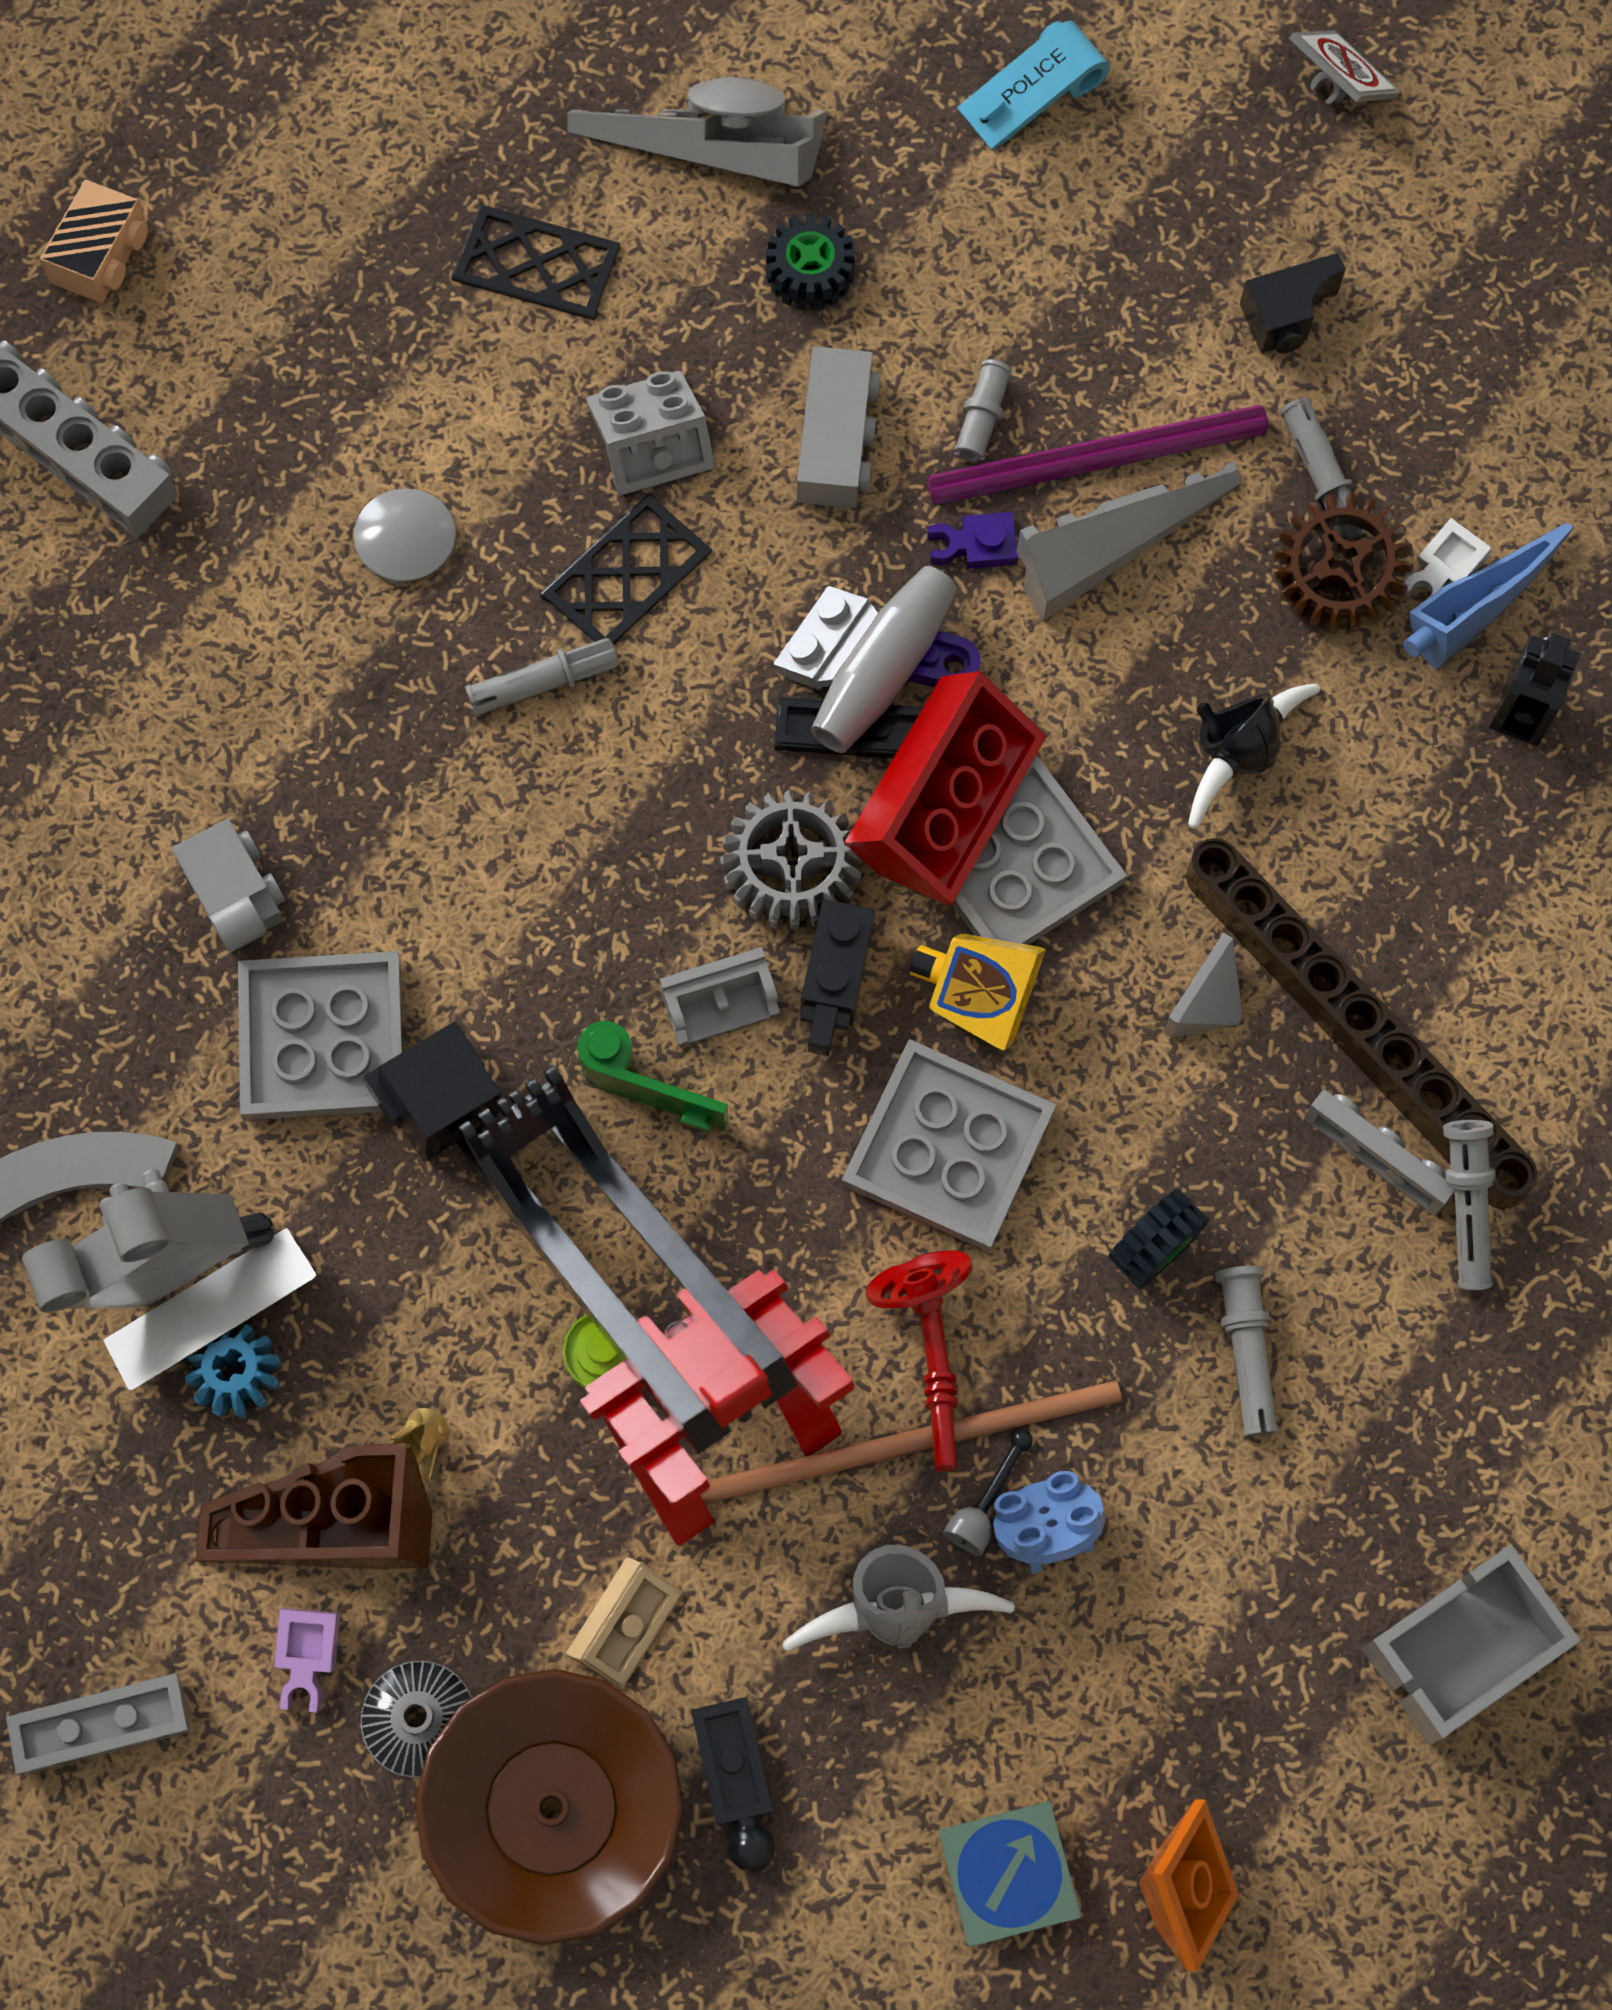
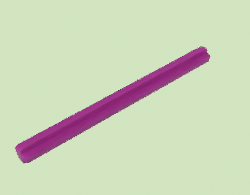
M1255 405L938 473L928 477V492L932 503L939 505L1259 436L1267 432L1269 426L1268 416L1263 406Z

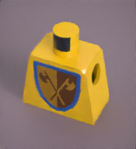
M959 934L953 937L947 954L920 945L914 955L910 967V975L936 984L929 1006L933 1012L994 1047L1006 1050L1013 1045L1046 949L976 935Z

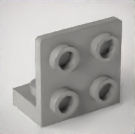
M681 371L657 372L650 375L646 380L626 386H608L598 394L586 398L589 411L605 442L614 484L619 496L716 468L705 415Z

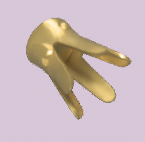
M419 1408L409 1415L405 1427L392 1436L388 1444L407 1443L412 1445L418 1466L424 1457L428 1455L424 1480L430 1482L437 1449L447 1439L449 1427L446 1420L438 1412L428 1408Z

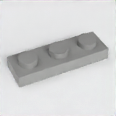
M1323 1089L1303 1119L1435 1217L1455 1191L1446 1182L1445 1171L1430 1160L1424 1159L1420 1161L1404 1149L1405 1144L1403 1140L1393 1131L1385 1127H1378L1377 1129L1360 1116V1109L1351 1100L1340 1094L1333 1096Z
M177 1673L6 1717L15 1772L20 1776L191 1732L181 1677Z

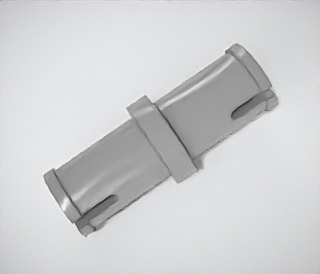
M988 359L984 360L981 364V371L973 396L965 401L963 407V414L966 417L957 445H955L953 450L957 458L978 464L984 462L985 452L993 428L1000 424L1003 416V409L1000 406L1009 379L1013 373L1011 372L1012 368L1001 361Z

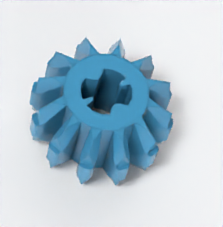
M244 1324L236 1337L232 1329L220 1336V1340L216 1342L213 1340L204 1347L207 1349L205 1353L195 1351L187 1356L189 1363L199 1369L185 1375V1382L189 1387H200L196 1391L194 1400L201 1407L213 1402L212 1413L216 1417L222 1418L228 1412L232 1402L236 1416L240 1419L245 1418L248 1412L245 1401L252 1399L257 1407L263 1409L267 1406L268 1402L259 1392L261 1387L268 1390H277L279 1388L280 1382L278 1379L268 1373L281 1367V1359L278 1355L267 1354L273 1345L268 1336L264 1335L254 1340L255 1331L251 1325ZM238 1359L245 1371L242 1375L233 1374L228 1382V1379L221 1371L224 1366L233 1367Z

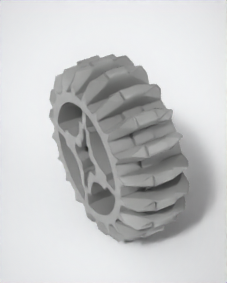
M788 789L784 794V802L777 803L775 798L767 793L764 796L763 810L749 802L745 808L748 820L735 817L731 822V830L734 834L726 835L723 839V849L728 852L721 856V869L729 872L724 877L726 889L737 890L734 895V902L738 907L752 902L749 912L750 917L754 921L760 918L765 910L768 911L769 926L773 929L780 924L781 916L789 917L790 929L795 932L800 926V916L807 915L809 923L816 928L820 914L819 909H821L823 899L849 903L853 898V890L850 886L858 885L861 880V872L856 867L861 865L863 860L844 844L851 830H846L849 826V817L846 813L832 817L834 804L831 800L824 802L819 808L815 807V796L811 791L804 796L803 802H794V793ZM782 827L783 831L778 840L769 844H761L760 849L752 850L762 836ZM799 827L817 833L830 847H824L823 842H811L805 839L800 833ZM789 841L793 842L794 854H796L798 865H795V878L790 876V865H787L786 859ZM823 869H833L821 884L813 889L801 892V885L806 878L811 875L822 874ZM760 871L761 876H770L778 879L783 884L785 892L776 891L766 886L753 872Z

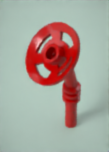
M954 1250L918 1255L906 1263L891 1266L878 1274L868 1284L865 1291L868 1302L875 1307L889 1309L911 1307L914 1313H919L928 1369V1374L923 1377V1383L927 1386L924 1389V1396L928 1398L925 1400V1408L931 1411L935 1470L938 1472H951L957 1469L953 1409L958 1406V1399L954 1397L957 1395V1387L954 1385L957 1380L956 1375L950 1372L940 1306L944 1302L943 1296L959 1286L973 1269L969 1255ZM943 1269L940 1274L934 1273V1270ZM894 1287L890 1292V1298L883 1299L885 1294Z

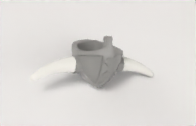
M885 1545L870 1551L858 1563L853 1577L854 1601L810 1621L784 1640L783 1648L786 1651H792L799 1646L825 1636L849 1631L862 1632L869 1630L879 1640L892 1646H898V1649H905L917 1642L918 1638L938 1618L967 1611L985 1610L1012 1613L1015 1610V1605L1007 1599L988 1592L967 1588L945 1587L944 1578L936 1564L922 1552L905 1545Z

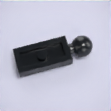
M747 1697L693 1709L691 1714L716 1825L718 1827L734 1823L736 1831L730 1838L728 1847L732 1862L739 1869L746 1872L760 1871L772 1861L775 1844L771 1834L765 1828L758 1825L757 1817L773 1813V1808Z

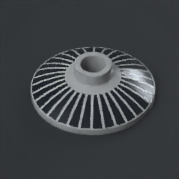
M412 1661L400 1664L378 1678L365 1698L361 1712V1730L364 1742L375 1760L389 1771L406 1777H421L428 1748L457 1708L471 1699L472 1696L460 1677L440 1664L428 1661ZM416 1706L423 1707L427 1713L425 1723L417 1728L408 1726L406 1723L407 1712Z

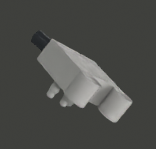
M151 1169L142 1176L146 1187L128 1190L127 1185L122 1182L111 1186L109 1190L111 1197L102 1199L99 1204L103 1214L102 1221L104 1226L74 1246L68 1239H58L40 1244L23 1254L22 1261L41 1312L49 1313L64 1309L140 1308L155 1303L237 1251L269 1244L274 1238L272 1220L261 1212L239 1217L231 1194L169 1192L160 1172L157 1169Z

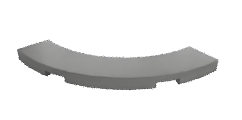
M88 1132L38 1142L12 1152L0 1159V1223L33 1205L56 1197L57 1194L85 1188L105 1189L121 1182L127 1185L128 1190L146 1187L142 1176L151 1169H157L162 1180L166 1182L180 1146L175 1141L152 1135L129 1132Z

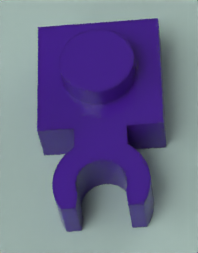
M1013 512L962 516L961 530H955L946 524H934L928 527V540L942 539L949 545L944 550L931 551V564L946 565L951 563L956 556H965L967 569L1017 565L1018 563Z

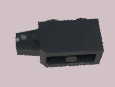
M1552 632L1549 637L1543 638L1530 635L1507 678L1490 724V729L1539 746L1559 712L1581 654L1569 649L1571 639Z
M826 899L822 901L801 995L800 1021L812 1023L808 1041L809 1053L829 1057L835 1028L848 1031L849 1025L853 1026L874 930L875 909Z

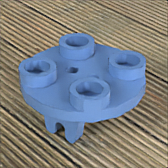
M1059 1471L1049 1476L1045 1481L1029 1484L1018 1491L1005 1492L994 1503L996 1516L993 1521V1527L998 1546L1009 1557L1027 1563L1032 1575L1043 1571L1041 1564H1050L1070 1559L1080 1552L1085 1554L1093 1551V1542L1101 1535L1106 1520L1100 1495L1089 1485L1080 1483L1078 1476L1070 1471Z

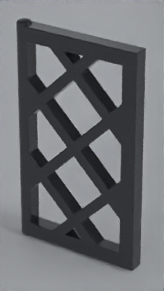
M481 204L456 269L451 275V280L595 320L598 305L621 243ZM487 218L511 224L514 232L488 242L483 233V228ZM534 232L544 233L560 238L563 245L538 256L527 235ZM519 239L531 260L505 271L494 250ZM479 241L482 246L476 248L477 243ZM586 245L607 251L603 263L587 270L575 249ZM568 253L579 274L554 285L543 264ZM487 254L497 275L487 279L466 272L471 260ZM536 268L547 288L539 292H533L513 286L510 279ZM598 275L596 282L594 283L592 278ZM581 282H585L591 292L587 306L565 301L559 294V292Z
M647 494L540 593V597L544 601L550 602L593 642L608 638L614 645L712 553V549L656 501L653 495ZM647 508L660 518V532L630 533V523ZM667 525H668L674 532H667ZM667 541H686L696 550L681 566H668ZM610 542H622L623 567L592 568V559ZM630 542H660V567H630ZM623 576V602H592V577ZM630 576H660L661 585L645 600L630 601ZM572 577H585V602L567 603L556 592ZM577 611H585V618ZM592 611H623V620L604 636L592 625Z

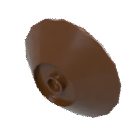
M559 1669L505 1677L460 1705L427 1750L414 1802L421 1855L448 1902L491 1934L538 1945H548L596 1936L639 1908L672 1862L684 1810L676 1756L649 1711L606 1680ZM548 1798H558L563 1805L561 1814L555 1819L543 1817L541 1812L543 1802Z

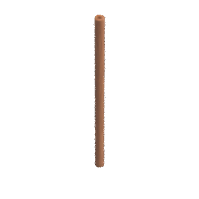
M1117 1380L956 1419L954 1420L955 1443L1122 1402ZM932 1425L708 1480L710 1484L709 1490L700 1496L704 1503L708 1504L932 1449Z

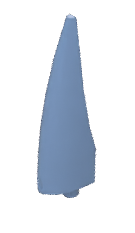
M1565 523L1506 557L1467 577L1442 587L1409 612L1412 635L1403 642L1405 651L1414 658L1421 655L1434 669L1444 665L1483 632L1527 588L1569 536L1574 526Z

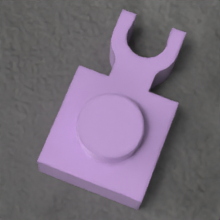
M290 1608L280 1609L274 1668L291 1669L290 1680L284 1685L281 1692L280 1709H291L294 1691L297 1688H304L310 1694L309 1712L321 1711L323 1690L318 1683L317 1676L318 1672L331 1673L335 1671L341 1613Z

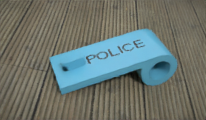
M1056 21L1041 33L1039 40L960 104L957 109L989 148L994 150L1014 136L1067 91L1074 98H1079L1099 86L1108 75L1110 64L1073 21H1065L1063 23Z

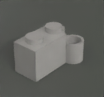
M229 818L171 847L185 876L229 953L268 934L267 929L284 921L277 905L285 902L280 888L271 873L261 877L253 863L261 859V856L247 830L237 834Z

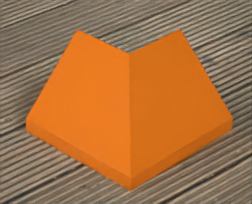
M1195 1799L1165 1838L1139 1881L1157 1932L1187 1971L1199 1970L1239 1895L1206 1799Z

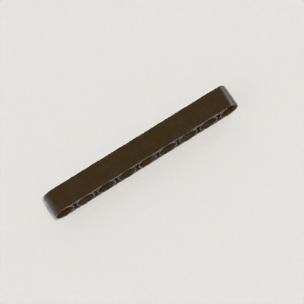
M1218 838L1206 839L1199 843L1193 851L1186 872L1187 885L1196 897L1450 1165V1142L1444 1136L1443 1125L1460 1120L1491 1122L1493 1124V1135L1488 1137L1489 1166L1495 1169V1180L1493 1185L1488 1188V1204L1499 1209H1509L1520 1204L1537 1182V1167L1532 1158L1233 845L1226 840ZM1208 862L1217 864L1223 870L1224 875L1219 877L1209 876L1202 871L1200 865ZM1239 900L1252 901L1257 905L1260 913L1256 915L1244 914L1238 909L1236 902ZM1275 938L1288 939L1294 944L1296 951L1294 953L1280 952L1275 948L1272 940ZM1321 976L1326 978L1332 985L1333 990L1329 992L1316 990L1310 984L1309 977ZM1348 1014L1362 1016L1369 1024V1030L1358 1031L1353 1029L1347 1023L1345 1016ZM1390 1052L1398 1054L1404 1060L1406 1069L1395 1070L1390 1068L1383 1060L1382 1054ZM1426 1091L1435 1093L1442 1100L1444 1108L1440 1110L1428 1108L1422 1102L1420 1093ZM1505 1170L1513 1174L1518 1181L1519 1188L1517 1190L1504 1188L1497 1180L1496 1171Z

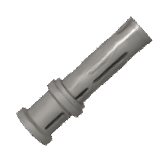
M1483 1120L1453 1121L1443 1125V1133L1450 1142L1451 1168L1445 1172L1446 1182L1449 1183V1187L1455 1189L1458 1287L1465 1290H1483L1491 1288L1493 1285L1488 1188L1493 1185L1495 1180V1169L1489 1166L1488 1137L1493 1135V1124Z
M1250 1265L1219 1270L1214 1273L1215 1281L1222 1285L1226 1315L1221 1318V1326L1225 1329L1226 1334H1231L1244 1426L1243 1436L1254 1437L1261 1433V1431L1262 1436L1279 1433V1427L1276 1423L1264 1330L1269 1328L1268 1323L1271 1321L1269 1312L1263 1310L1259 1279L1264 1277L1263 1267Z

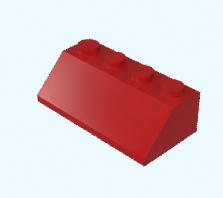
M981 671L941 676L844 844L878 875L940 903L952 905L1047 735Z

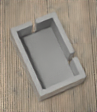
M1510 1544L1361 1649L1391 1692L1399 1687L1404 1689L1407 1696L1398 1702L1427 1743L1431 1745L1445 1738L1581 1640Z

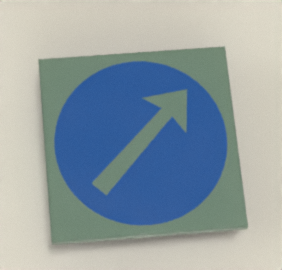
M1051 1801L938 1830L968 1947L1082 1918Z

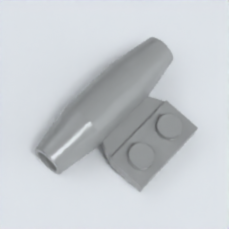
M931 566L922 567L879 612L876 611L867 598L828 585L775 660L773 665L777 672L787 679L817 690L830 686L811 727L813 736L824 746L835 752L845 753L890 707L933 644L957 591L953 580L944 572Z

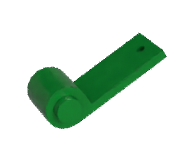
M599 1021L592 1023L584 1029L579 1037L577 1049L583 1076L589 1084L598 1089L681 1116L679 1122L683 1125L704 1132H710L711 1126L725 1130L728 1123V1104L633 1073L632 1044L629 1034L622 1026L611 1021Z

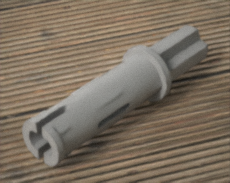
M1304 397L1300 401L1297 399L1286 404L1280 410V413L1291 432L1305 467H1307L1318 493L1315 495L1316 502L1323 503L1327 510L1326 496L1334 494L1337 508L1346 507V497L1351 493L1350 490L1354 485L1351 479H1345L1329 440L1314 412L1315 410L1310 398ZM1351 525L1334 526L1337 533L1347 541L1354 540L1366 532L1362 528Z
M604 638L564 653L560 648L556 650L557 655L473 685H466L465 689L476 718L484 713L567 684L570 689L574 688L575 681L615 668L618 665V656L612 641Z

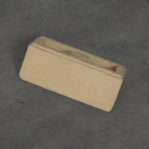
M626 1557L566 1652V1655L618 1688L623 1689L683 1592L643 1563Z

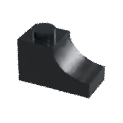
M1339 253L1246 280L1240 306L1261 354L1275 349L1278 353H1288L1300 347L1307 340L1314 319L1312 309L1322 300L1339 292L1346 270Z

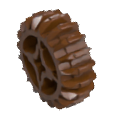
M1354 493L1347 495L1346 507L1337 508L1335 495H1327V510L1324 512H1320L1318 505L1314 501L1307 503L1308 515L1311 518L1308 522L1297 514H1293L1290 518L1292 526L1299 533L1294 534L1289 531H1281L1279 534V541L1291 548V550L1281 549L1274 552L1273 558L1275 562L1289 565L1274 572L1275 582H1292L1281 591L1282 600L1286 602L1298 596L1300 597V600L1293 608V613L1297 617L1304 615L1310 607L1314 609L1310 619V625L1314 628H1318L1322 623L1324 615L1331 616L1330 631L1333 633H1338L1340 630V618H1350L1351 630L1353 632L1359 631V615L1364 613L1372 625L1378 624L1380 616L1375 606L1379 604L1386 611L1393 612L1396 609V602L1388 593L1406 595L1408 591V585L1397 579L1396 576L1406 577L1413 574L1412 564L1398 561V559L1406 558L1413 553L1412 544H1395L1406 534L1405 526L1400 524L1387 529L1386 527L1392 521L1394 513L1392 510L1386 509L1377 518L1374 517L1376 500L1373 498H1369L1365 502L1362 510L1356 509V494ZM1338 525L1356 526L1366 530L1374 537L1369 540L1367 537H1364L1357 541H1347L1332 527ZM1318 534L1322 541L1325 555L1318 564L1313 566L1312 572L1302 577L1300 561L1303 551L1312 538ZM1333 545L1338 554L1341 553L1345 559L1355 557L1352 560L1353 580L1349 573H1345L1341 567L1332 570L1335 566ZM1384 550L1387 559L1385 573L1378 585L1369 592L1365 586L1361 571L1367 563L1373 560V555ZM1332 584L1340 585L1355 600L1345 602L1328 600L1316 594L1312 589L1318 586L1322 589Z

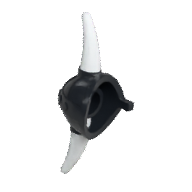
M1318 684L1294 687L1274 697L1269 693L1260 694L1217 712H1213L1208 703H1201L1196 708L1203 721L1200 730V744L1206 754L1211 755L1212 759L1203 775L1193 801L1189 818L1190 828L1196 829L1199 827L1205 812L1216 794L1237 773L1258 774L1274 766L1275 758L1280 751V725L1283 723V719L1298 704L1319 693L1320 686Z

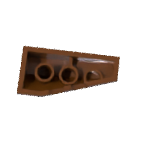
M407 1443L353 1445L338 1451L339 1455L315 1465L307 1463L292 1469V1474L266 1484L258 1482L202 1504L195 1561L368 1569L428 1568L433 1511L412 1445ZM217 1526L216 1542H214L213 1533Z

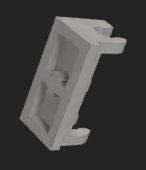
M762 947L660 978L661 996L679 1047L780 1016V1010L776 1001L779 1000Z

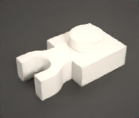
M1450 518L1418 556V563L1425 569L1412 574L1406 579L1404 583L1408 585V591L1405 596L1409 597L1414 589L1418 587L1429 589L1432 596L1445 585L1475 573L1491 555V547Z

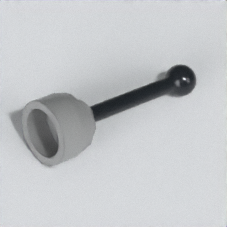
M1019 1429L1012 1434L1010 1440L1012 1447L978 1506L958 1510L951 1517L943 1531V1535L948 1541L974 1556H982L990 1542L992 1527L986 1515L988 1509L1021 1452L1028 1450L1032 1446L1033 1438L1027 1430ZM961 1538L967 1541L968 1543L963 1545L961 1543Z

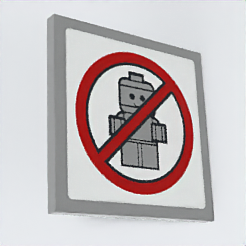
M1335 30L1293 32L1289 37L1302 52L1323 70V72L1314 77L1310 88L1313 91L1319 90L1328 80L1332 82L1334 87L1333 93L1326 100V104L1339 103L1345 98L1346 94L1356 102L1395 99L1401 94L1387 78Z

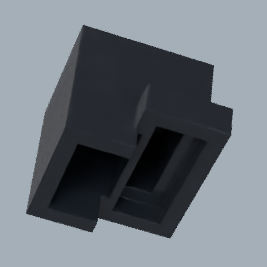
M456 1021L363 1076L364 1085L392 1127L402 1121V1129L424 1162L462 1139L463 1135L458 1126L468 1120L476 1129L478 1127L481 1128L483 1125L477 1113L483 1109L488 1108L494 1118L498 1117L499 1109L496 1101L501 1098V1091L486 1071L485 1064Z

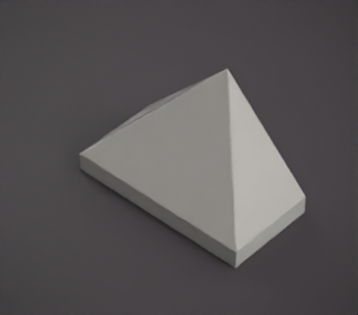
M1222 934L1169 1016L1163 1031L1169 1037L1175 1038L1238 1025L1242 1020L1243 1013L1233 938L1229 935Z

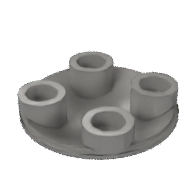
M721 77L693 86L688 91V110L696 114L721 116V124L726 127L744 128L750 125L751 117L775 118L783 116L785 114V95L778 88L756 79Z
M397 489L381 494L366 505L355 524L354 544L359 558L370 571L385 578L394 585H402L433 574L444 565L456 548L455 524L448 508L433 495L416 489Z

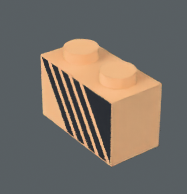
M85 179L40 258L49 283L103 304L110 289L115 291L121 286L126 273L125 263L132 250H140L147 238L148 224L146 223L139 200Z

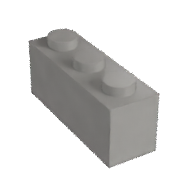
M812 346L797 477V503L857 509L858 493L869 492L871 462L862 461L863 447H873L876 417L867 416L868 402L878 403L881 372H871L872 352Z

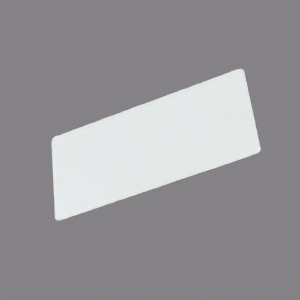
M287 1228L274 1235L273 1240L269 1244L254 1247L103 1340L129 1390H133L316 1277V1273Z

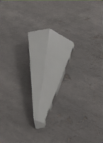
M571 110L567 112L568 133L798 187L812 178L827 119V110H813V113L808 116L751 117L750 125L744 128L726 127L721 124V116L696 114L689 110H660L657 116L630 114L629 110H615V113Z
M1227 463L1222 470L1206 478L1200 473L1189 475L1185 480L1186 486L1173 491H1168L1161 484L1101 503L1097 510L1078 519L1072 513L1060 516L1057 520V528L1041 533L1034 525L1020 530L1017 554L1026 567L1023 590L1042 622L1241 485V476L1235 463Z

